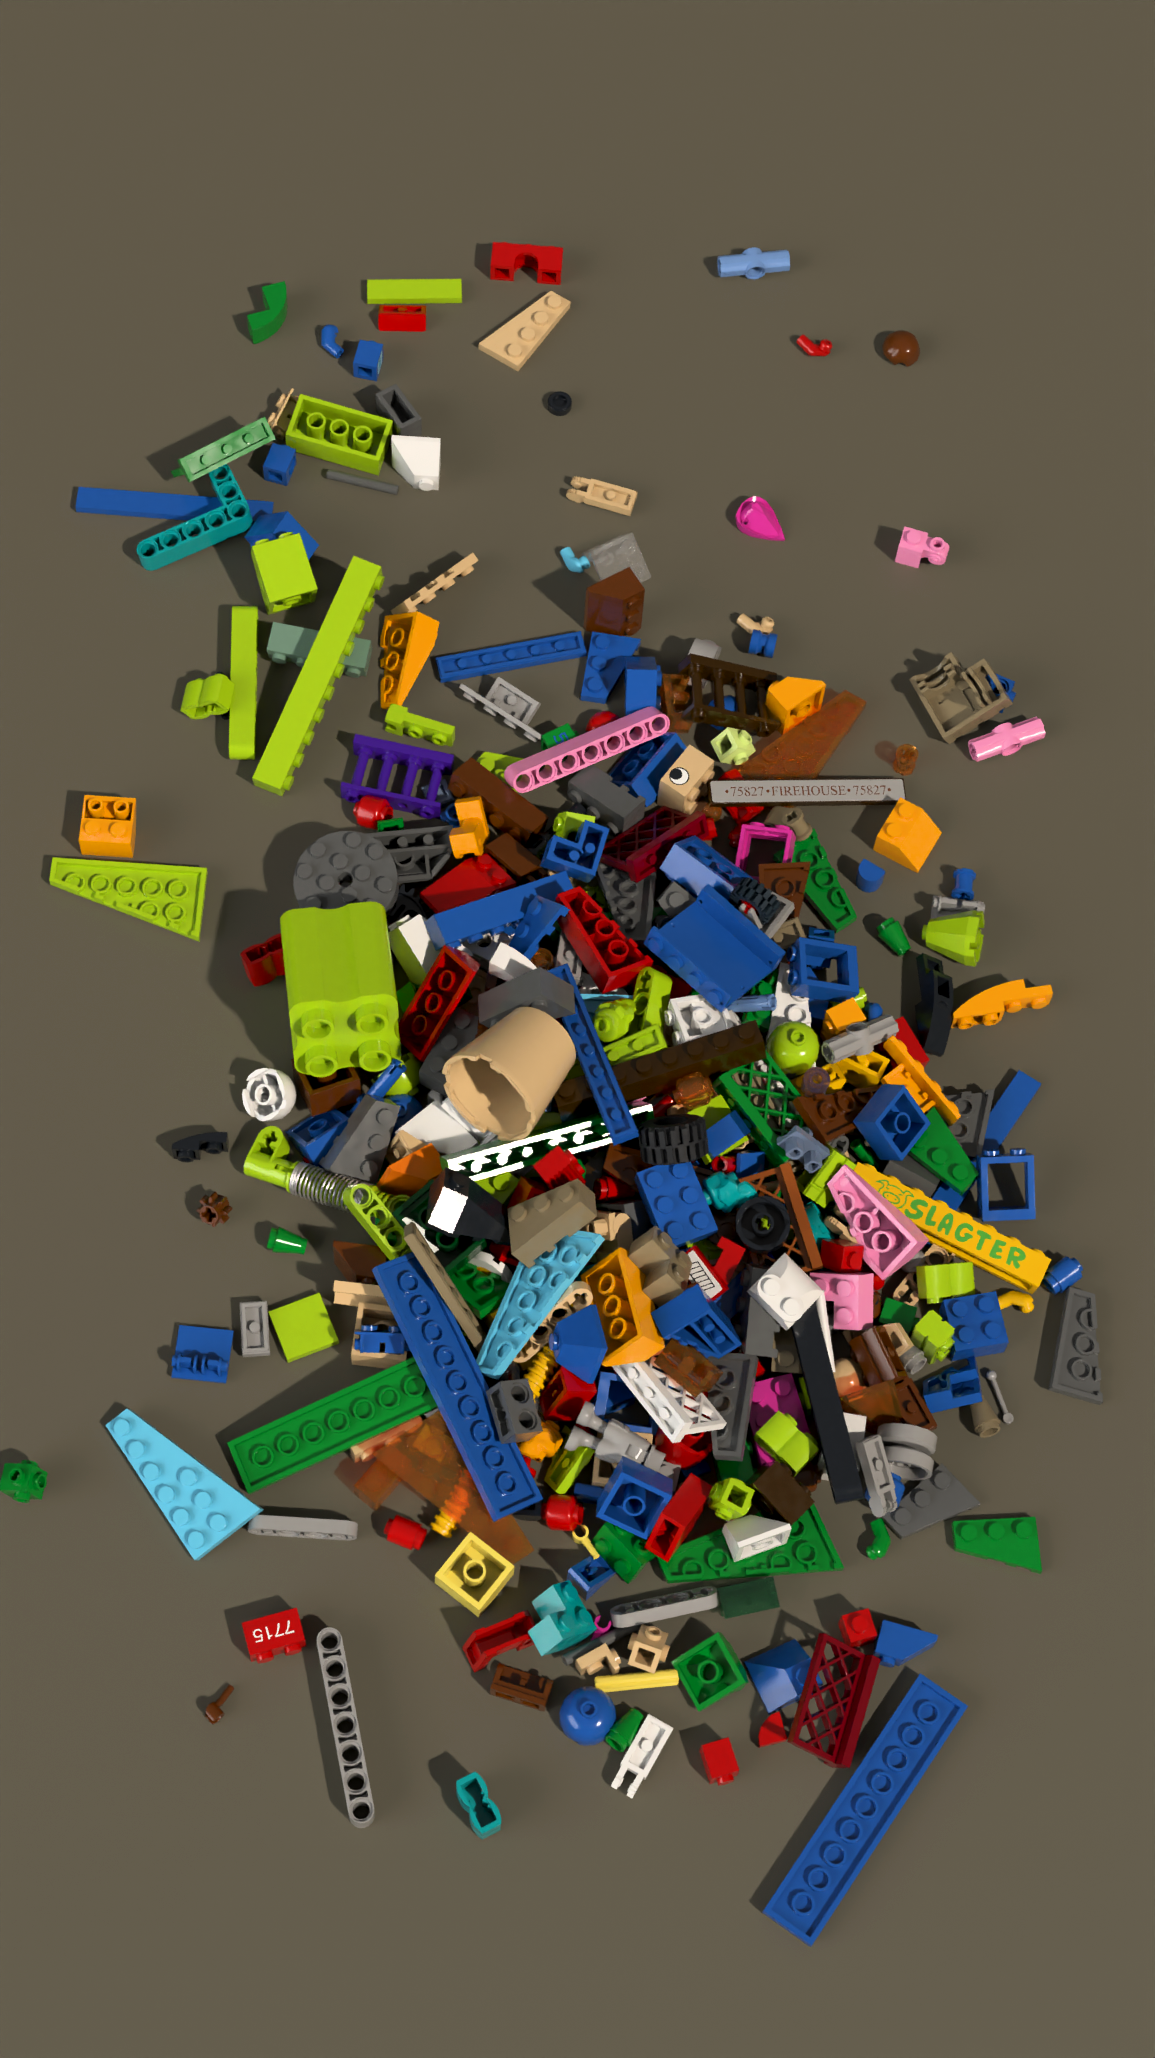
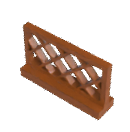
M790 1162L738 1179L740 1183L747 1181L756 1191H760L785 1204L790 1216V1229L795 1234L791 1246L786 1243L783 1245V1247L789 1249L786 1254L789 1256L791 1251L802 1256L805 1267L801 1269L804 1272L822 1269L821 1257ZM776 1175L779 1184L774 1194L760 1187L764 1178ZM759 1180L757 1185L751 1183L753 1181ZM780 1190H781L783 1199L777 1196ZM759 1222L758 1230L760 1229L763 1222ZM796 1241L798 1243L800 1251L793 1248ZM749 1251L751 1260L755 1264L763 1265L765 1259L772 1263L777 1261L767 1256L768 1254H757L762 1257L760 1263H758L756 1253Z

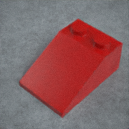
M485 853L481 856L466 859L420 892L419 897L437 914L515 888L517 883Z

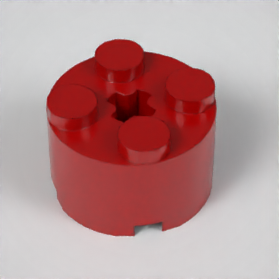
M684 1406V1408H687V1409H689V1410H691V1411H693V1412L696 1413V1410H694V1409H692V1408H690V1407ZM704 1414L701 1415V1416H703V1417H705V1418H707V1419L710 1420V1417H708V1416H706V1415H704ZM658 1426L655 1435V1449L666 1454L664 1459L667 1462L681 1465L683 1470H689L696 1466L713 1450L711 1431L688 1434L683 1437L681 1442L672 1443Z

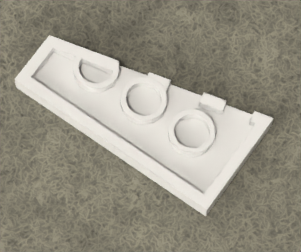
M781 962L778 967V978L774 994L777 1006L771 1014L766 1044L773 1030L784 1022L798 1021L811 1027L809 998L791 995V987L788 984L790 968L787 963ZM816 1062L809 1071L816 1069Z

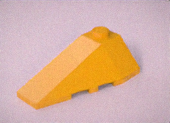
M418 611L385 616L380 638V647L384 648V658L380 659V667L384 668V677L381 680L382 709H389L391 704L402 706L435 645L439 621Z

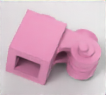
M904 527L895 562L919 568L921 558L927 557L930 563L942 565L946 561L949 545L940 537L931 538L928 537L927 532Z

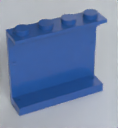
M709 884L702 888L693 904L660 929L653 926L643 943L721 1013L774 971L786 953Z

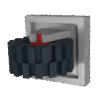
M744 877L729 896L731 903L771 939L794 910V903L772 892L769 888H765L764 884H758L757 880Z

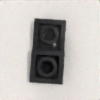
M203 1133L181 1139L172 1144L173 1157L181 1162H193L194 1160L201 1159V1150L210 1154L228 1152V1133Z

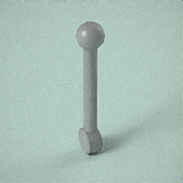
M989 1370L986 1373V1378L991 1381L1003 1412L1002 1421L1004 1424L1009 1425L1013 1422L1014 1417L1011 1413H1008L996 1381V1372Z

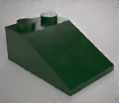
M431 1179L391 1214L403 1229L404 1226L411 1222L416 1224L449 1277H451L487 1247V1243L484 1238L481 1241H473L471 1236L449 1237L425 1226L429 1190L434 1182Z

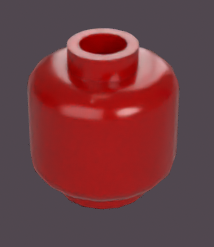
M365 795L360 801L355 803L353 814L356 816V821L361 827L378 830L377 821L392 819L393 808L385 798Z
M552 1494L548 1498L547 1503L542 1504L541 1519L546 1521L549 1529L573 1531L577 1525L582 1524L584 1508L576 1496Z

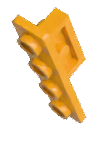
M894 1035L889 1037L883 1044V1047L898 1066L885 1075L880 1082L882 1084L904 1085L923 1113L935 1107L947 1124L952 1126L961 1117L955 1103L943 1095L939 1084L931 1080L924 1072L922 1064L918 1060H914L907 1052L906 1045L901 1040L896 1039Z

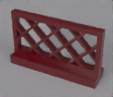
M663 806L606 843L600 862L628 872L630 880L638 883L660 868L674 843L694 835L701 840L707 837L709 831L706 815L701 811H696L689 815Z
M819 1633L787 1742L824 1760V1764L832 1768H850L881 1659L874 1655H865L826 1633ZM826 1643L831 1645L835 1656L828 1661L824 1654ZM848 1655L854 1657L849 1672L843 1659ZM837 1662L841 1676L833 1680L829 1666ZM822 1670L827 1684L819 1688L816 1677L818 1672ZM843 1681L845 1690L843 1697L840 1699L835 1685ZM829 1689L833 1703L825 1707L821 1693ZM815 1698L819 1711L811 1715L808 1704L810 1699ZM835 1708L837 1718L835 1725L832 1726L827 1712ZM821 1716L825 1730L817 1734L813 1720ZM807 1725L811 1738L804 1742L799 1739L801 1728ZM828 1736L829 1739L827 1752L823 1751L820 1739Z

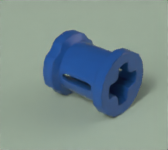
M967 868L956 869L953 872L955 886L951 892V897L965 900L974 899L972 886L973 881L976 879V873Z

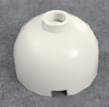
M261 1068L248 1076L246 1081L249 1082L247 1089H243L242 1098L243 1105L251 1117H256L260 1121H275L282 1119L292 1110L297 1095L295 1085L288 1075L276 1069Z

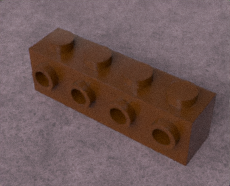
M472 757L451 775L447 789L460 799L481 796L486 819L502 832H507L520 842L522 846H529L536 840V836L540 832H544L549 817Z

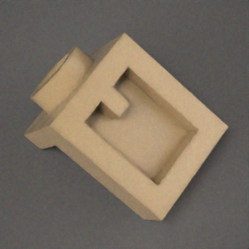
M604 1643L576 1659L575 1667L580 1676L586 1672L592 1675L604 1667L602 1663L606 1662L612 1675H616L619 1673L621 1660L615 1649H609L607 1644Z

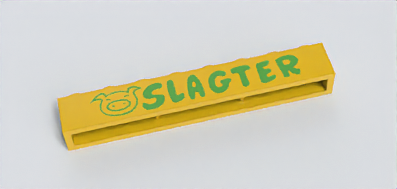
M857 1162V1166L853 1171L908 1217L929 1239V1243L935 1244L951 1254H956L955 1256L967 1262H973V1265L1030 1294H1033L1038 1289L1051 1261L1042 1251L1035 1248L1030 1249L1022 1245L1015 1237H1006L998 1233L991 1225L976 1222L969 1214L957 1212L949 1208L947 1203L925 1196L924 1192L920 1189L909 1188L901 1184L900 1180L894 1176L881 1174L870 1164Z

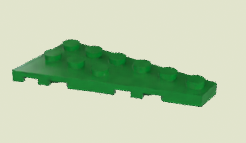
M815 1504L791 1525L792 1530L786 1544L734 1562L722 1533L723 1528L680 1545L669 1562L656 1556L667 1584L842 1571L844 1569ZM761 1513L754 1515L765 1518Z

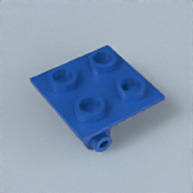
M179 1325L175 1355L172 1356L173 1369L171 1378L226 1383L234 1331Z

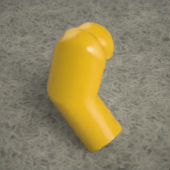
M1009 1291L998 1296L1001 1310L1011 1305L1019 1306L1020 1311L1023 1313H1029L1034 1309L1033 1298L1029 1294Z

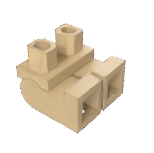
M597 1210V1217L580 1229V1231L600 1234L605 1238L588 1261L592 1263H599L619 1247L629 1251L633 1242L631 1219L625 1213Z

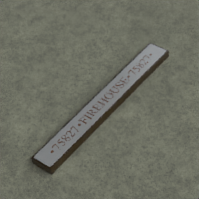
M904 778L708 780L707 782L709 807L896 805L900 797L906 800Z

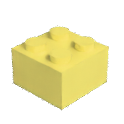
M469 1532L435 1574V1584L479 1618L514 1575L515 1566L472 1532Z

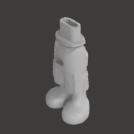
M585 1401L576 1423L602 1433L603 1438L595 1437L574 1425L564 1447L566 1450L574 1451L580 1446L595 1449V1457L608 1463H619L622 1456L656 1472L659 1471L665 1458V1453L655 1449L656 1445L649 1443L643 1437L632 1432L627 1425L613 1418L608 1423L595 1414L594 1405L591 1402Z

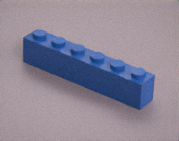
M563 871L434 914L424 924L436 951L441 950L444 945L457 949L461 947L462 942L468 940L469 944H473L482 940L485 934L490 933L491 937L499 935L506 931V927L511 925L513 929H516L524 918L529 903L536 895L555 902L557 894L573 889L567 872Z

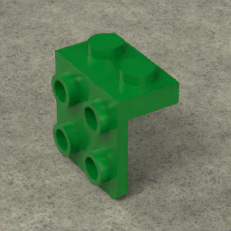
M609 1522L603 1524L591 1541L598 1554L627 1584L637 1577L646 1563L657 1556L644 1548L647 1540Z

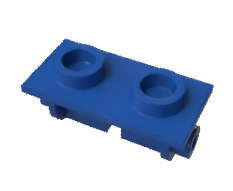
M361 1325V1329L355 1330V1334L360 1335V1339H355V1350H360V1353H380V1343H385V1353L404 1354L405 1352H410L399 1326L393 1325L389 1326V1330H378V1325Z

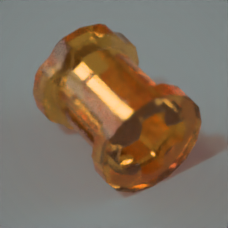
M910 744L899 746L896 751V759L893 762L895 772L902 776L912 774L916 766L915 762L918 759V750Z

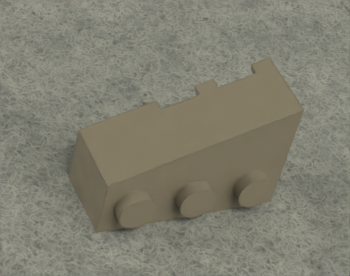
M575 1179L508 1208L511 1254L526 1267L531 1268L536 1264L534 1260L545 1251L550 1253L556 1248L554 1244L566 1235L571 1237L597 1217L595 1194L579 1179Z

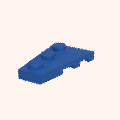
M592 631L580 700L605 704L625 669V656H633L641 644V639Z
M536 895L529 903L527 912L521 923L516 927L515 934L508 946L531 960L539 950L538 942L546 934L551 935L555 930L554 922L560 915L565 917L570 909Z

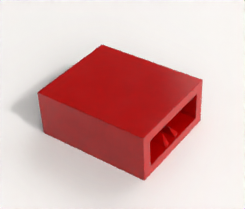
M690 1473L661 1512L644 1548L669 1562L696 1525L710 1498L709 1494L713 1486Z

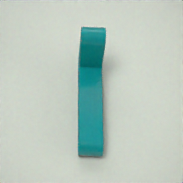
M227 464L209 472L213 489L222 506L142 540L137 545L136 550L144 569L149 571L157 570L250 529L253 520L248 503Z

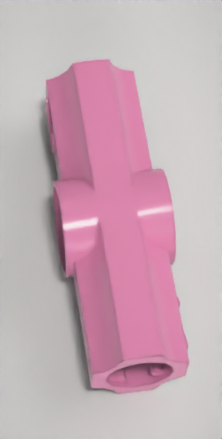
M1037 716L1014 725L1003 723L995 727L991 733L969 740V753L976 762L998 754L1003 756L1011 755L1017 752L1023 745L1044 738L1046 734L1044 725Z

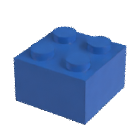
M882 1084L853 1120L879 1159L902 1161L931 1124L906 1087L893 1084Z
M996 1291L943 1300L939 1309V1314L942 1317L941 1321H947L955 1328L952 1337L955 1343L950 1348L951 1352L949 1353L951 1361L967 1359L972 1356L980 1357L1003 1353L1009 1341Z
M622 1456L597 1499L596 1517L647 1540L661 1512L672 1497L673 1479Z

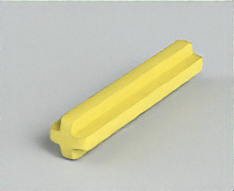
M666 1669L656 1670L655 1674L646 1671L597 1676L594 1683L596 1688L604 1692L674 1686L679 1683V1676L677 1670Z

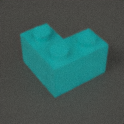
M570 1580L553 1584L531 1602L541 1621L531 1628L528 1633L541 1656L574 1647L597 1630L591 1614L586 1610L576 1588Z

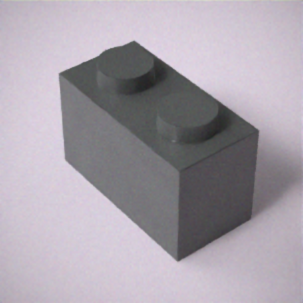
M397 384L375 394L376 412L380 417L393 420V435L415 437L422 435L421 417Z

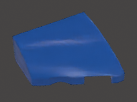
M975 1356L967 1358L968 1365L959 1370L950 1367L941 1374L923 1381V1395L930 1413L983 1401Z

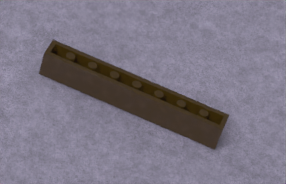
M756 1020L613 1065L611 1068L624 1099L628 1103L767 1057L761 1032ZM585 1075L563 1081L554 1095V1101L562 1123L600 1112Z

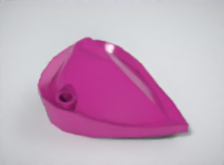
M753 496L741 504L735 518L737 528L742 533L766 540H785L775 512L766 500Z

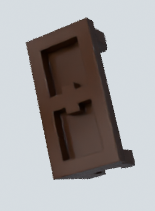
M499 1663L490 1687V1695L544 1712L554 1680L545 1679Z

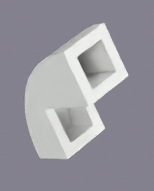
M501 942L489 962L488 973L505 981H510L537 967L523 954Z

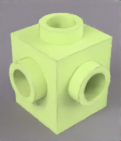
M727 727L710 741L722 763L742 765L756 751L750 734L745 730Z

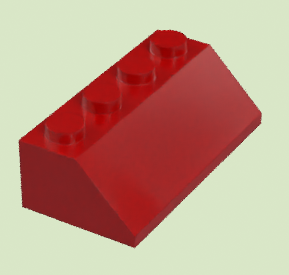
M447 945L443 946L398 1023L400 1042L422 1062L425 1061L480 967V964L468 953Z

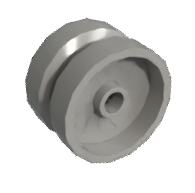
M888 1423L878 1426L876 1434L881 1435L892 1473L900 1476L902 1480L916 1481L931 1478L934 1460L930 1455L936 1451L937 1436L935 1433L919 1426L902 1423Z

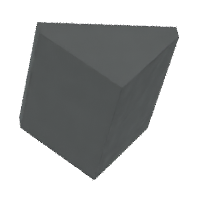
M909 1154L902 1161L889 1160L882 1172L885 1176L891 1175L900 1180L901 1184L909 1188L920 1189L929 1198H931L940 1181L938 1177Z

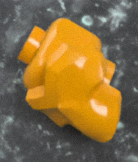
M551 1420L541 1421L543 1431L529 1441L516 1442L522 1455L528 1456L539 1463L542 1462L544 1457L555 1455L563 1443V1438L559 1433L560 1427Z

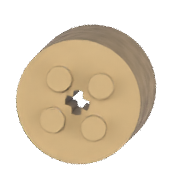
M533 1007L516 1008L455 1053L445 1063L442 1074H445L446 1077L444 1089L456 1110L476 1129L483 1133L488 1130L496 1134L498 1140L521 1141L532 1132L576 1060L574 1043L564 1027L549 1014Z

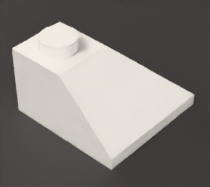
M392 435V467L414 489L424 491L439 490L441 438Z
M748 1515L730 1521L726 1520L727 1523L724 1524L722 1533L734 1562L786 1544L792 1528L789 1523Z

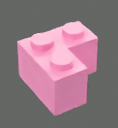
M810 1272V1278L824 1290L825 1300L834 1301V1329L863 1330L873 1328L874 1273Z

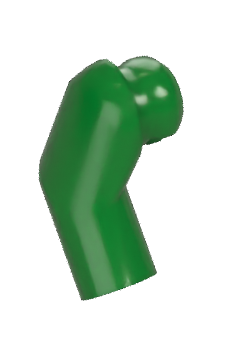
M860 1138L853 1140L850 1147L862 1163L874 1166L879 1172V1162Z
M882 1518L870 1523L875 1539L872 1545L867 1546L866 1553L872 1560L884 1557L891 1544L890 1536Z

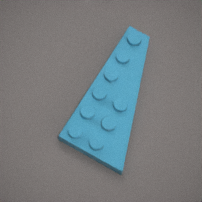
M579 1230L571 1237L566 1235L554 1244L556 1248L550 1253L545 1251L534 1260L536 1264L531 1268L526 1267L519 1261L476 1359L483 1376L499 1379L557 1301L603 1243L604 1237L597 1233Z
M125 1409L106 1424L111 1435L194 1560H200L264 1510L245 1497L239 1490L225 1482L219 1475L190 1453L180 1448L174 1441L156 1430L154 1426L131 1409Z

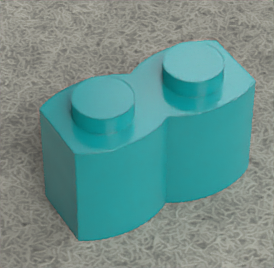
M473 1772L457 1780V1798L462 1808L469 1813L470 1824L475 1834L483 1840L500 1831L501 1815L496 1804L488 1798V1789L483 1778L478 1773Z

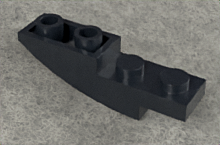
M922 953L916 957L922 999L920 1003L915 1005L919 1042L925 1052L941 1057L945 1052L952 1022V977L944 974L941 960Z

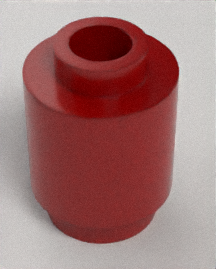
M397 1514L394 1519L389 1518L384 1534L388 1535L387 1541L409 1550H413V1548L420 1550L425 1540L427 1529L423 1528L421 1523Z

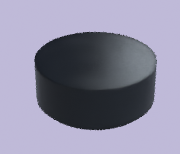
M558 391L549 396L548 410L555 416H564L570 412L572 399L567 393Z

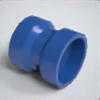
M753 629L748 653L755 655L762 653L765 657L773 658L778 634L769 633L767 635L763 634L760 630Z

